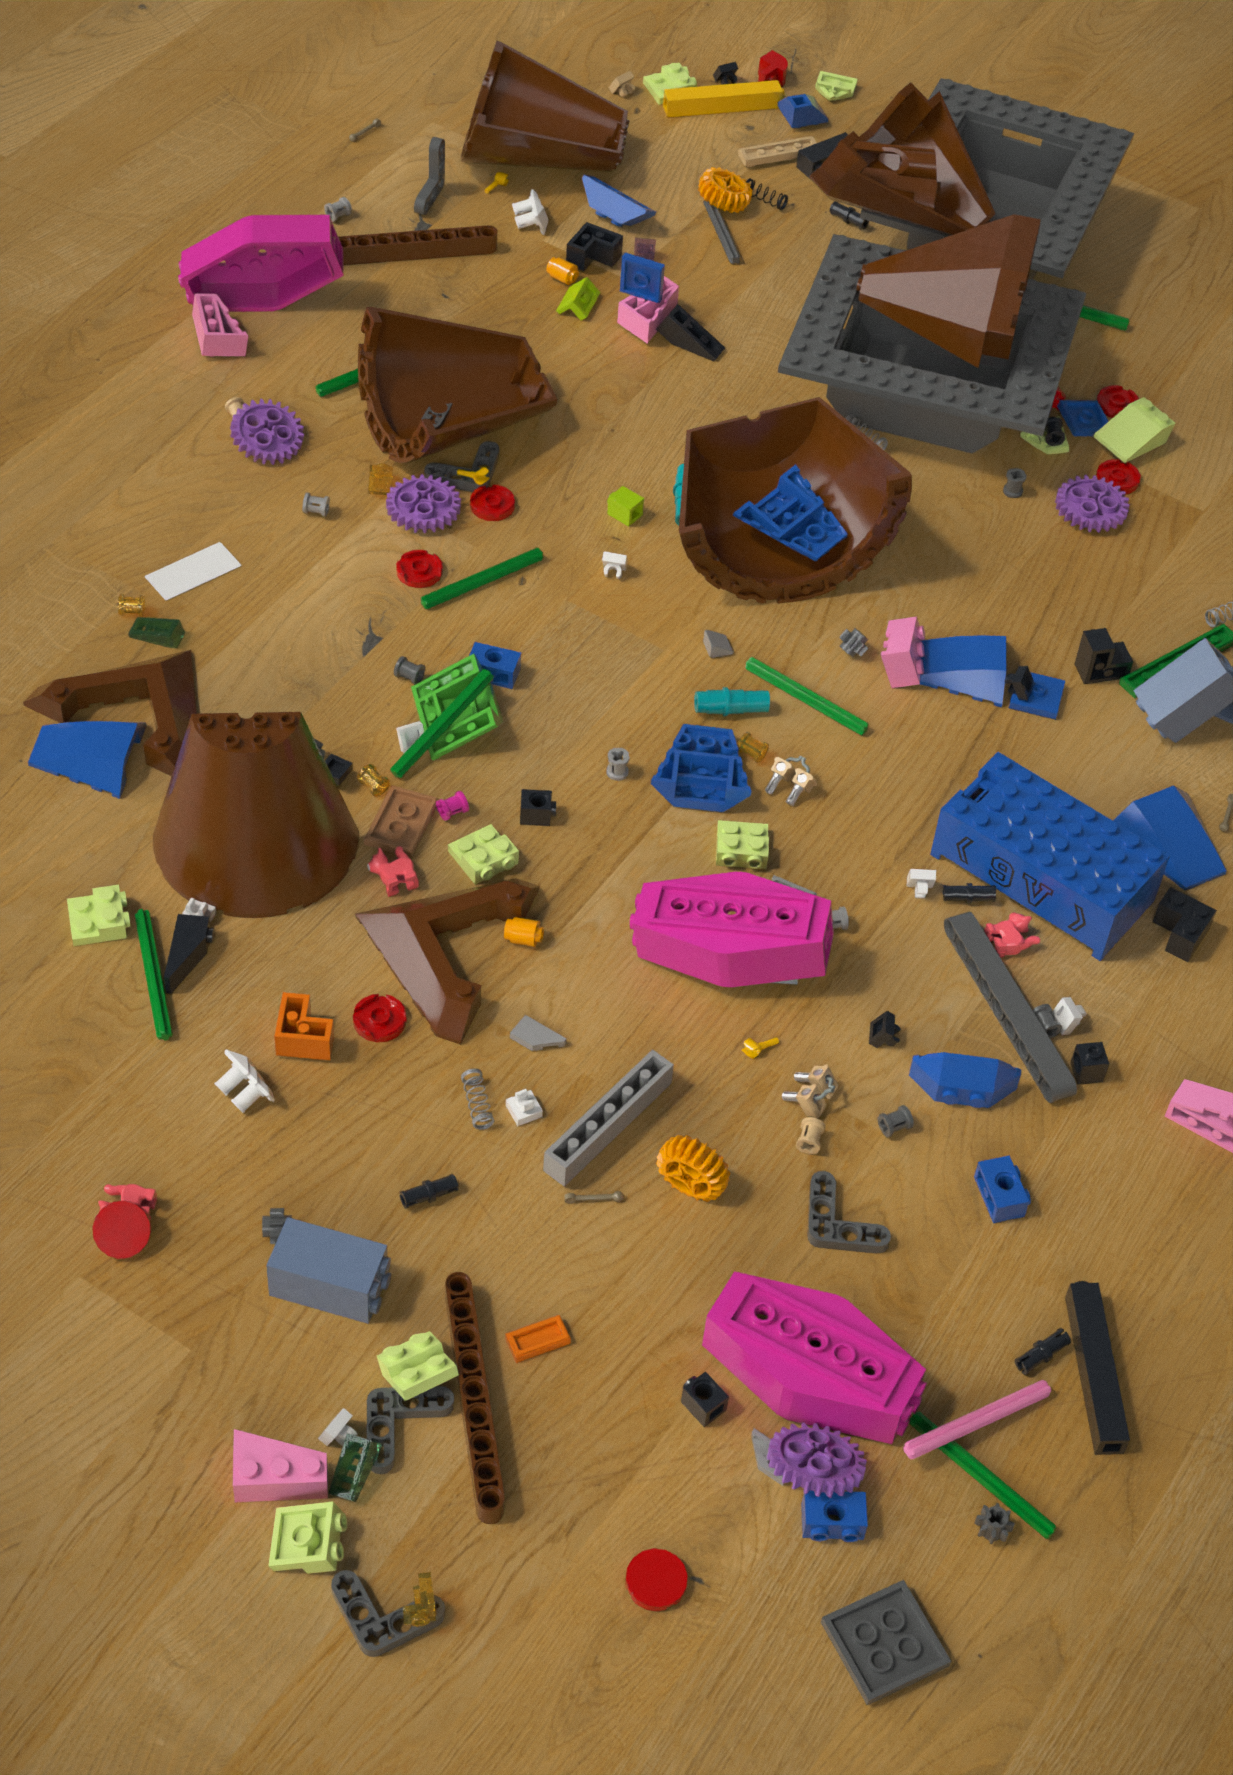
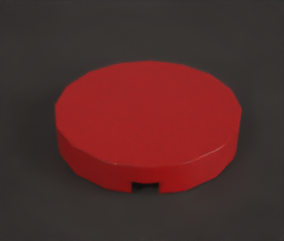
M1110 385L1100 390L1096 401H1098L1105 416L1114 418L1130 403L1138 400L1139 397L1131 389L1127 391L1123 389V386Z
M1119 459L1102 462L1096 471L1097 480H1101L1104 477L1106 483L1113 481V487L1120 486L1119 492L1125 491L1126 494L1134 492L1140 483L1141 474L1139 470L1129 462L1126 464L1121 463Z
M492 484V487L481 486L470 495V509L475 516L486 521L504 520L511 516L515 510L514 495L509 489L500 485Z
M426 550L406 552L396 563L397 577L407 586L427 588L436 584L441 579L443 574L442 561L436 554H428Z
M379 994L369 995L362 998L354 1008V1029L358 1035L368 1041L378 1043L395 1039L404 1031L407 1023L405 1007L401 1001L391 995L386 994V997L379 996Z
M126 1200L114 1201L104 1206L96 1215L92 1226L93 1239L98 1248L107 1256L117 1259L130 1258L141 1252L149 1243L152 1228L151 1220L146 1210L137 1203Z
M652 1548L641 1551L632 1558L627 1567L625 1586L635 1604L646 1610L659 1612L667 1610L668 1607L675 1606L681 1601L686 1592L688 1575L685 1565L677 1555L665 1549Z

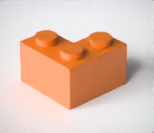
M283 992L274 1035L276 1056L331 1060L334 1042L333 1019L311 1017L310 995Z

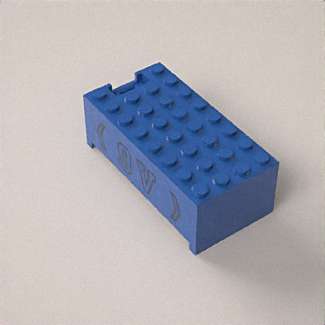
M997 752L979 770L978 777L964 791L960 789L941 808L930 853L931 856L938 860L943 855L989 885H995L997 890L1092 948V957L1099 961L1106 956L1155 901L1170 855L1000 752Z

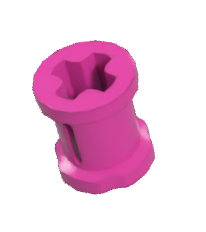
M461 791L455 792L454 796L445 800L440 799L436 801L437 810L444 821L457 813L469 811L468 801Z

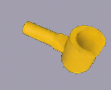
M497 172L493 183L484 190L485 193L488 194L498 185L507 186L509 182L506 179L508 174Z
M482 467L477 472L457 470V475L473 478L478 485H482L490 479L485 476L489 472L485 467Z
M776 1037L757 1043L752 1038H748L744 1042L746 1047L741 1051L748 1057L755 1059L765 1048L779 1044V1039Z

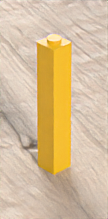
M778 80L664 89L663 108L667 118L779 109L777 106L778 102L785 98V92Z

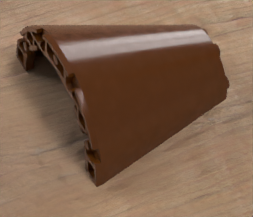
M496 41L474 107L460 161L475 164L612 172L613 169L616 170L618 163L621 164L624 156L623 150L626 145L625 139L630 120H627L628 111L508 45Z
M376 307L366 308L361 326L362 333H365L364 344H359L360 397L361 400H366L368 410H365L364 415L371 435L379 449L390 454L389 459L399 463L413 462L541 415L556 406L557 395L554 393L545 374L540 373V363L537 361L525 337ZM452 403L447 416L438 429L435 430L433 424H436V415L432 414L431 420L422 419L428 407L435 413H444L448 410L446 404Z
M256 712L248 719L241 718L238 713L191 714L153 833L155 859L162 870L165 880L177 893L188 901L194 898V900L215 906L216 909L222 910L226 916L239 918H264L287 914V909L302 904L303 908L307 907L330 893L347 875L352 860L356 858L359 847V830L302 713Z

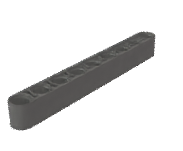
M966 912L946 918L944 920V929L947 937L1047 1102L1052 1103L1075 1095L1077 1093V1085L1074 1077L973 913Z

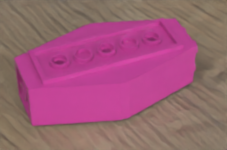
M251 215L241 218L182 251L181 261H179L181 275H178V280L181 288L186 290L188 303L192 305L194 304L195 294H217L229 312L276 311L344 276L343 247L330 215ZM264 249L266 252L261 253L259 250Z
M737 871L643 883L641 894L637 893L636 912L630 916V929L634 930L632 944L636 946L639 958L721 987H739L826 975L834 937L831 900L747 872ZM731 911L736 912V914L729 915L728 913Z
M734 1271L706 1317L702 1346L777 1415L787 1420L798 1423L804 1422L811 1426L817 1423L820 1428L829 1426L832 1431L839 1430L841 1433L892 1444L897 1434L900 1436L904 1435L910 1422L908 1419L911 1413L917 1411L923 1397L921 1395L927 1385L923 1381L926 1369L852 1303L839 1295ZM757 1314L766 1315L768 1318L761 1320L757 1317ZM817 1340L821 1343V1346L813 1347L810 1342ZM872 1368L875 1374L867 1375L864 1369Z

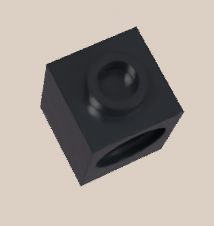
M521 790L520 825L550 826L551 816H556V801H551L552 791Z
M1103 1042L1076 1044L1070 1062L1077 1085L1103 1082L1110 1064Z
M706 1371L698 1377L693 1376L689 1378L683 1385L681 1403L703 1427L727 1411L729 1396ZM705 1395L709 1399L703 1400L698 1398L697 1396Z

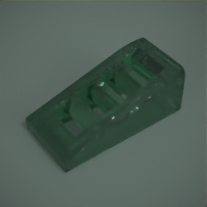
M137 617L128 635L130 638L156 645L178 648L185 631L178 619Z
M347 1433L328 1493L356 1502L379 1455L382 1443ZM360 1447H362V1452L358 1453ZM354 1459L359 1460L357 1466L353 1465ZM349 1470L355 1472L354 1478L347 1476ZM343 1482L352 1484L350 1490L342 1488Z

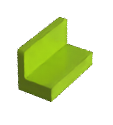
M586 277L569 287L556 312L561 314L571 309L582 321L589 315L601 292Z

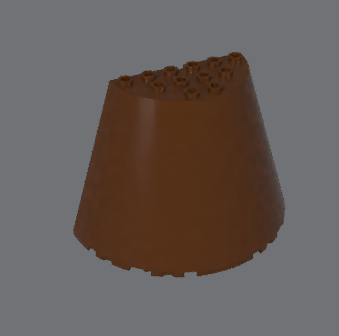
M820 397L761 411L756 419H749L745 415L689 429L686 432L679 520L681 542L688 559H690L696 571L705 577L707 582L717 589L721 588L735 594L739 599L746 601L748 599H755L758 603H766V600H776L777 604L811 599L837 589L836 585L846 579L850 582L856 578L860 571L868 569L874 563V557L885 545L889 546L899 532V524L904 521L907 514L905 508L907 502H910L912 475ZM794 465H797L800 469V475L803 479L809 481L812 485V491L817 497H821L824 507L828 512H832L848 534L845 539L817 561L797 553L733 516V513L748 501L755 505L775 490L780 476Z

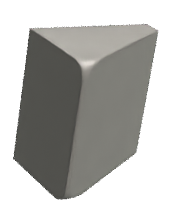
M704 630L703 642L710 658L733 654L726 635Z

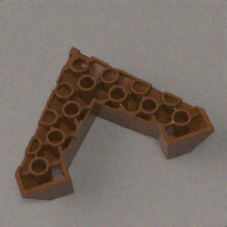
M191 650L93 674L56 679L39 686L23 704L25 707L59 723H66L79 709L89 708L88 704L103 702L104 705L121 703L124 702L123 699L137 696L139 699L149 698L156 731L143 744L146 765L172 777L191 714H197Z
M514 878L356 913L355 917L365 927L368 937L377 950L381 951L385 962L403 989L408 991L412 997V1002L422 1017L426 1018L434 1035L461 1045L481 1006L482 985L456 977L437 940L438 934L450 930L454 933L472 927V923L484 919L486 922L494 919L506 922L507 919H513L514 917L525 919L540 886Z

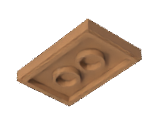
M391 785L364 838V845L377 849L381 848L394 854L396 847L401 846L403 852L409 858H413L437 809L436 801L439 798Z

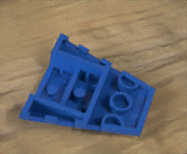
M794 465L780 476L775 490L755 505L748 501L736 510L733 516L797 553L817 561L845 539L848 534L832 512L827 511L821 497L815 495L811 489L812 485L807 479H803L799 473L800 469L797 465Z
M955 636L922 641L925 655L921 657L924 674H920V685L938 689L940 686L949 689V693L958 695L961 692L973 696V700L980 702L983 699L994 702V706L1002 708L1004 681L1006 678V636Z
M83 721L43 725L30 755L28 766L56 776L60 774L67 776L70 781L77 784L81 781L91 785V788L94 790L111 792L113 797L120 799L127 781L125 766L133 744L141 743L147 724L146 722Z
M683 724L673 741L672 748L666 753L664 762H661L657 774L651 779V785L673 807L725 812L751 796L752 792L747 784L746 772L742 768V759L738 755V746L733 730Z
M1174 785L1133 801L1113 820L1169 854L1170 858L1164 875L1184 891L1226 874V868L1189 794Z

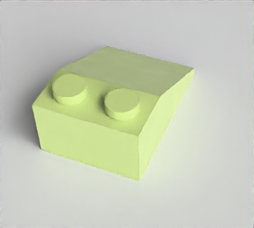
M1143 397L1130 403L1099 429L1093 437L1126 463L1165 444L1175 422L1167 414L1155 407L1151 401Z

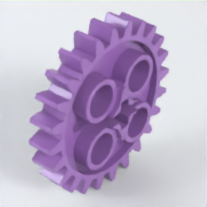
M260 399L259 404L251 400L250 406L244 403L243 408H238L236 415L234 414L232 418L230 437L234 438L233 445H239V452L246 451V458L251 455L254 456L253 462H256L259 458L262 459L264 465L267 460H270L272 465L275 464L276 459L281 464L284 462V458L291 460L292 454L297 455L298 449H301L304 438V426L300 425V418H295V411L288 413L289 406L281 408V402L273 405L271 399H269L268 404H265L263 399Z
M423 474L420 475L419 479L414 475L411 476V480L403 478V484L396 482V487H390V493H387L386 499L387 514L391 516V521H397L398 527L405 524V530H409L411 527L414 528V533L419 529H422L423 533H426L427 529L436 532V527L444 530V524L451 526L452 520H457V514H460L461 498H459V492H455V486L449 487V481L442 483L441 477L433 480V475H430L428 479Z
M1085 475L1084 479L1076 476L1075 481L1069 478L1067 483L1063 482L1061 488H1058L1055 503H1057L1056 509L1059 510L1058 515L1065 516L1064 521L1071 520V526L1078 524L1080 525L1079 530L1087 527L1088 532H1091L1092 528L1100 533L1101 528L1108 532L1110 527L1116 529L1118 524H1123V520L1127 518L1130 506L1128 504L1129 498L1125 497V491L1119 492L1120 486L1113 487V481L1106 483L1104 477L1101 480H1097L1096 475L1092 479Z
M802 1422L801 1428L791 1424L790 1430L782 1427L780 1433L775 1432L774 1437L770 1439L767 1459L770 1460L769 1467L775 1468L774 1475H783L782 1483L791 1481L793 1483L792 1489L802 1487L804 1494L812 1490L817 1497L820 1496L821 1492H825L829 1498H832L834 1491L838 1495L843 1496L844 1490L852 1493L854 1487H859L860 1482L863 1481L867 1461L863 1459L864 1452L858 1451L859 1444H849L850 1436L840 1437L841 1431L839 1430L834 1433L829 1432V1426L824 1427L823 1430L819 1429L817 1423H814L813 1427L809 1428L804 1422Z

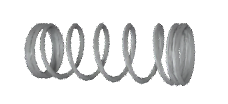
M854 414L848 415L846 417L848 421L852 417H854L852 421L853 425L859 420L856 426L857 428L860 424V419H857ZM863 424V425L859 428V430H860V429L865 425V428L863 429L862 433H863L864 430L866 429V426H867L866 424ZM870 428V429L865 433V435H866L870 430H872L871 433L869 434L868 438L871 436V434H872V432H873V428ZM876 433L871 440H873V438L878 434L874 443L876 442V444L879 446V444L882 441H884L880 448L882 447V449L885 450L888 445V440L884 437L878 439L879 433Z
M1230 601L1226 605L1223 604L1218 608L1215 607L1207 610L1205 613L1207 624L1214 628L1220 622L1225 623L1226 617L1229 620H1233V602ZM1229 603H1232V610L1227 606ZM1225 606V614L1220 607ZM1226 607L1231 611V619L1227 616ZM1219 610L1224 615V622H1222L1219 618ZM1211 613L1215 616L1216 624L1212 622Z
M473 1068L463 1072L461 1080L464 1083V1090L467 1092L468 1107L472 1110L470 1116L473 1119V1127L482 1130L493 1125L494 1117L489 1112L481 1113L475 1117L472 1116L473 1111L485 1112L491 1107L490 1104L482 1103L488 1099V1096L485 1094L477 1095L471 1100L468 1098V1093L479 1094L486 1089L483 1085H477L484 1079L482 1071ZM470 1073L480 1074L479 1076L472 1077L468 1080L464 1079V1077ZM466 1085H477L472 1087L469 1091H467L465 1087ZM476 1087H484L480 1092H470ZM486 1096V1099L483 1101H472L476 1097ZM471 1102H472V1103H482V1104L477 1105V1106L474 1107L473 1109L470 1107V1103H471ZM482 1105H488V1106H489V1107H488L487 1109H485V1110H481V1111H476V1110H475L477 1107L482 1106ZM492 1119L491 1122H489L488 1124H485V1125H476V1124H475L476 1121H480V1122H481V1121H488V1120Z

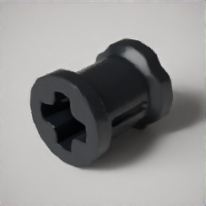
M1055 416L1048 418L1045 427L1047 432L1045 439L1046 443L1050 446H1059L1065 441V433L1061 429L1063 427L1061 418Z

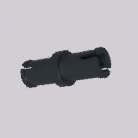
M834 201L830 206L829 212L842 218L847 224L852 223L861 229H865L869 224L868 220L860 218V213L856 212V209L853 207L848 208L837 201Z
M966 883V886L943 885V901H966V903H972L973 901L995 902L996 886H973L972 883Z
M450 1174L434 1181L425 1180L422 1182V1185L400 1191L399 1196L403 1207L407 1209L425 1201L429 1203L434 1202L437 1197L457 1192L459 1186L455 1175Z
M1059 1328L1043 1341H1036L1033 1343V1348L1014 1360L1016 1367L1019 1371L1024 1368L1022 1374L1027 1375L1041 1363H1048L1053 1359L1055 1353L1071 1344L1070 1336L1067 1332H1064L1063 1328Z

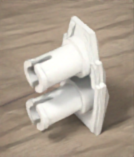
M532 189L529 199L512 203L516 215L515 221L518 229L533 224L539 225L541 234L544 235L548 224V217L538 194Z
M226 1049L225 1055L233 1062L231 1064L233 1067L214 1084L227 1096L243 1079H249V1085L231 1100L242 1113L260 1096H266L270 1101H275L272 1090L265 1084L263 1077L257 1072L255 1065L250 1059Z

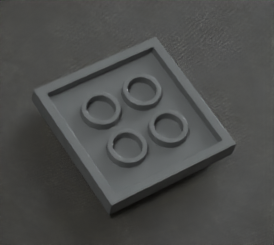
M904 1580L825 1615L821 1619L823 1628L866 1705H870L950 1667L951 1660Z

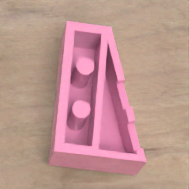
M664 276L663 294L660 303L630 295L619 302L617 323L648 344L656 334V328L678 304L679 286Z
M195 294L192 316L202 356H246L248 334L240 330L238 321L230 317L229 310L217 294Z
M917 617L890 620L886 631L888 641L883 643L884 648H887V650L881 652V657L891 688L920 684V674H924L923 661L921 660V657L925 655L922 640H925L924 626L919 625Z
M1184 1079L1171 1099L1165 1117L1233 1153V1093Z
M234 1429L233 1491L235 1502L328 1498L327 1453Z

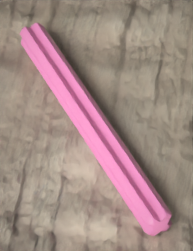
M1040 1380L907 1441L903 1447L904 1453L907 1454L909 1459H915L1049 1397L1051 1387L1045 1380Z

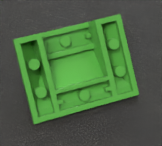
M475 654L411 686L424 732L483 670ZM491 683L428 749L433 761L497 728L503 723Z

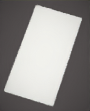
M218 542L146 575L145 578L165 600H169L236 569L241 564L221 542Z

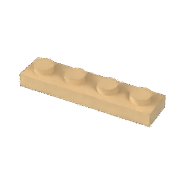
M813 136L745 147L739 149L738 156L745 167H752L797 158L798 150L817 142Z

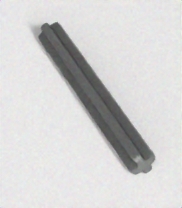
M704 200L705 208L731 264H738L741 256L720 209Z

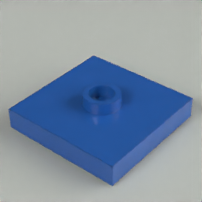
M624 253L621 265L620 292L660 303L663 294L665 264Z
M1060 400L1057 405L1073 436H1094L1099 429L1109 422L1098 401Z
M1031 672L1035 685L1029 699L1019 700L1016 693L1012 694L1009 708L1056 720L1066 680Z

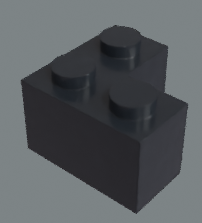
M586 222L567 243L566 261L577 265L578 270L585 271L594 260L613 267L622 256L623 235Z
M1100 628L1083 631L1074 665L1083 684L1119 680L1128 675L1131 671L1133 660L1123 641L1113 643L1107 629Z
M1170 887L1160 901L1153 923L1171 931L1165 951L1189 962L1210 930L1217 910Z

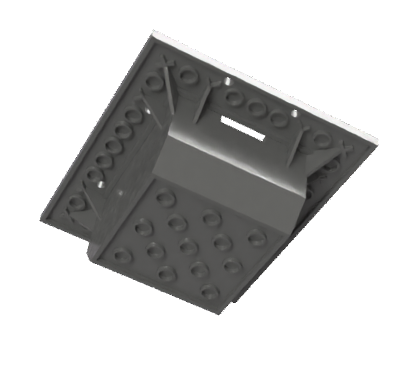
M941 78L928 100L940 91L996 213L990 221L993 222L1013 214L1041 219L1028 279H1034L1037 271L1063 279L1133 140L1134 133L1125 129L1108 126L1105 123L1093 122L1087 118H1079L1066 112H1058L1045 106H1037L1027 101L1016 100L1006 95L1002 96L992 93L989 90H981L968 84L964 85L953 82L950 79ZM1004 128L1043 139L1041 146L1004 136ZM864 209L860 213L861 219L908 232L907 250L951 236Z
M833 234L779 363L778 373L827 384L826 398L844 418L854 414L857 419H860L858 426L866 424V428L869 429L873 428V430L955 450L974 453L997 440L1002 427L1043 436L1085 301V292L1028 279L1026 291L1023 292L1009 360L982 354L979 368L859 301L860 291H856L863 264L867 265L868 263L906 250ZM852 305H853V309H852V312H851L850 317H849V319H848V322H847V324H846V327H845V329H843V327H844V325H845V322H846V320H847V317H848V315H849V312H850V310H851V307H852Z

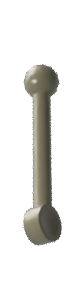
M376 118L366 128L356 134H351L349 136L350 141L355 142L365 132L373 127H379L381 120Z
M1233 794L1228 795V807L1224 820L1219 825V829L1222 832H1226L1229 829L1228 821L1233 808Z
M615 1191L613 1194L596 1195L568 1193L564 1198L567 1204H572L576 1201L611 1199L620 1202L623 1199V1193L621 1191Z

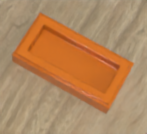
M560 1315L505 1334V1340L516 1363L571 1344V1338Z

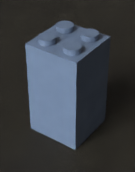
M1204 638L1133 690L1138 697L1136 704L1143 712L1148 714L1146 720L1154 730L1157 728L1164 739L1168 737L1174 743H1177L1233 702V667L1228 659Z
M287 1217L266 1265L269 1296L369 1324L372 1314L379 1312L382 1297H380L382 1289L387 1290L391 1280V1273L388 1272L391 1258L387 1255V1245Z

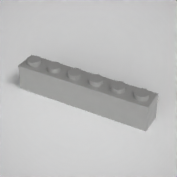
M652 1049L544 1152L543 1171L565 1187L672 1083L674 1064Z

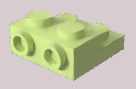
M680 63L664 65L661 68V73L643 76V84L658 105L663 104L664 89L697 87L695 77H690L688 68L686 66L682 67Z
M718 820L716 865L767 869L769 853L768 824Z
M492 824L448 844V852L475 885L491 879L498 873L512 869L519 861V850L505 834L501 836Z
M119 885L92 888L93 895L67 899L73 946L127 938L125 928L131 927L128 911L123 912L122 907L128 906L125 891L120 892Z
M430 1331L414 1334L410 1337L409 1341L400 1345L389 1346L381 1354L377 1355L382 1376L405 1401L459 1375L457 1366L444 1353L441 1342Z
M333 1501L276 1508L268 1566L273 1571L302 1568L307 1574L336 1571L337 1561H342L344 1557V1548L340 1542L341 1532H345L347 1529L345 1513Z

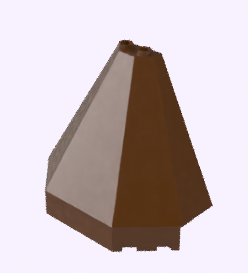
M911 82L899 91L867 131L860 137L852 131L839 143L824 163L809 176L812 182L830 200L949 235L990 223V219L996 214L940 91L928 100ZM856 141L935 149L937 182L941 183L936 212L914 201V193L888 188L861 174L866 167L897 170L900 163L899 155L859 150L856 152L852 145Z
M1013 214L868 263L867 265L863 264L856 291H860L859 301L979 368L982 354L1009 360L1041 219Z

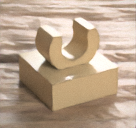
M628 71L616 77L608 87L611 93L619 92L622 98L628 94L626 90L632 94L635 90L634 85L630 83L634 78L631 71Z

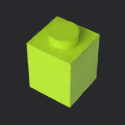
M624 486L609 495L607 500V514L629 527L643 515L644 498Z

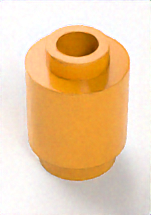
M560 257L551 258L547 264L546 271L550 274V277L567 285L574 283L579 276L577 265Z
M518 917L507 919L504 928V939L510 940V943L536 947L538 942H542L544 927H540V921Z

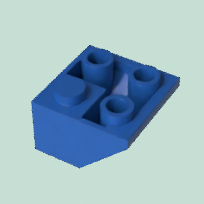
M801 94L786 97L778 102L777 106L791 128L828 122V117L814 96Z

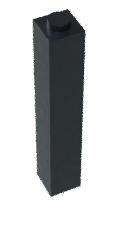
M1087 1281L1070 1283L1065 1301L1094 1454H1124L1130 1442L1099 1283H1089Z

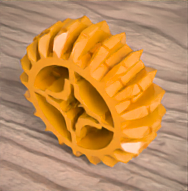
M712 167L707 169L699 180L698 191L700 196L704 197V200L709 202L710 205H714L717 209L720 208L724 212L739 213L744 211L751 201L753 191L750 188L751 185L746 183V179L736 175L734 171L730 172L720 167L717 169Z
M677 1135L666 1141L659 1150L656 1165L659 1167L658 1171L664 1175V1180L668 1181L672 1188H676L679 1192L689 1197H694L697 1201L703 1199L705 1202H709L710 1200H716L727 1188L731 1175L728 1170L729 1165L723 1162L724 1157L718 1155L716 1149L708 1147L707 1143L700 1142L698 1138L692 1139L688 1135L685 1137Z

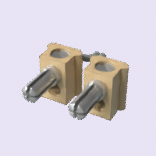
M799 756L798 758L789 757L783 760L780 757H775V763L771 768L774 774L765 791L773 794L782 779L789 782L792 775H795L792 780L794 788L786 800L788 805L793 806L800 793L805 791L809 794L813 786H817V782L809 774L810 768L805 763L806 758ZM789 761H801L802 766L806 768V772L800 768L795 769Z
M827 1064L824 1066H814L810 1073L796 1072L794 1074L795 1081L810 1082L812 1085H802L799 1092L784 1091L782 1099L784 1101L799 1102L806 1116L819 1118L827 1106L824 1097L830 1099L838 1088V1083Z

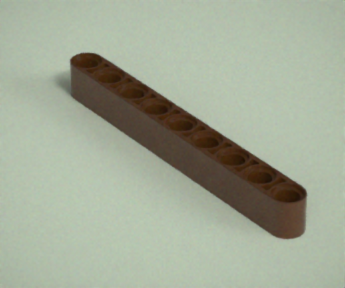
M485 225L338 237L343 247V265L492 254L497 251L498 230L494 226Z
M454 1272L447 1277L445 1282V1302L454 1363L459 1373L456 1377L476 1514L481 1522L495 1524L504 1515L505 1496L471 1279L467 1274ZM455 1289H461V1290H464V1291H462V1292H455V1291H453V1290H455ZM464 1314L467 1317L459 1318L457 1315ZM469 1340L471 1343L463 1344L461 1341ZM467 1366H473L476 1369L466 1370L464 1368ZM473 1392L478 1393L480 1395L477 1397H471L468 1394ZM480 1419L484 1422L481 1424H475L472 1421ZM483 1446L488 1448V1450L481 1452L476 1450V1448ZM483 1474H489L493 1476L491 1479L488 1480L480 1478V1476ZM487 1502H494L497 1504V1506L493 1508H488L484 1506V1504Z

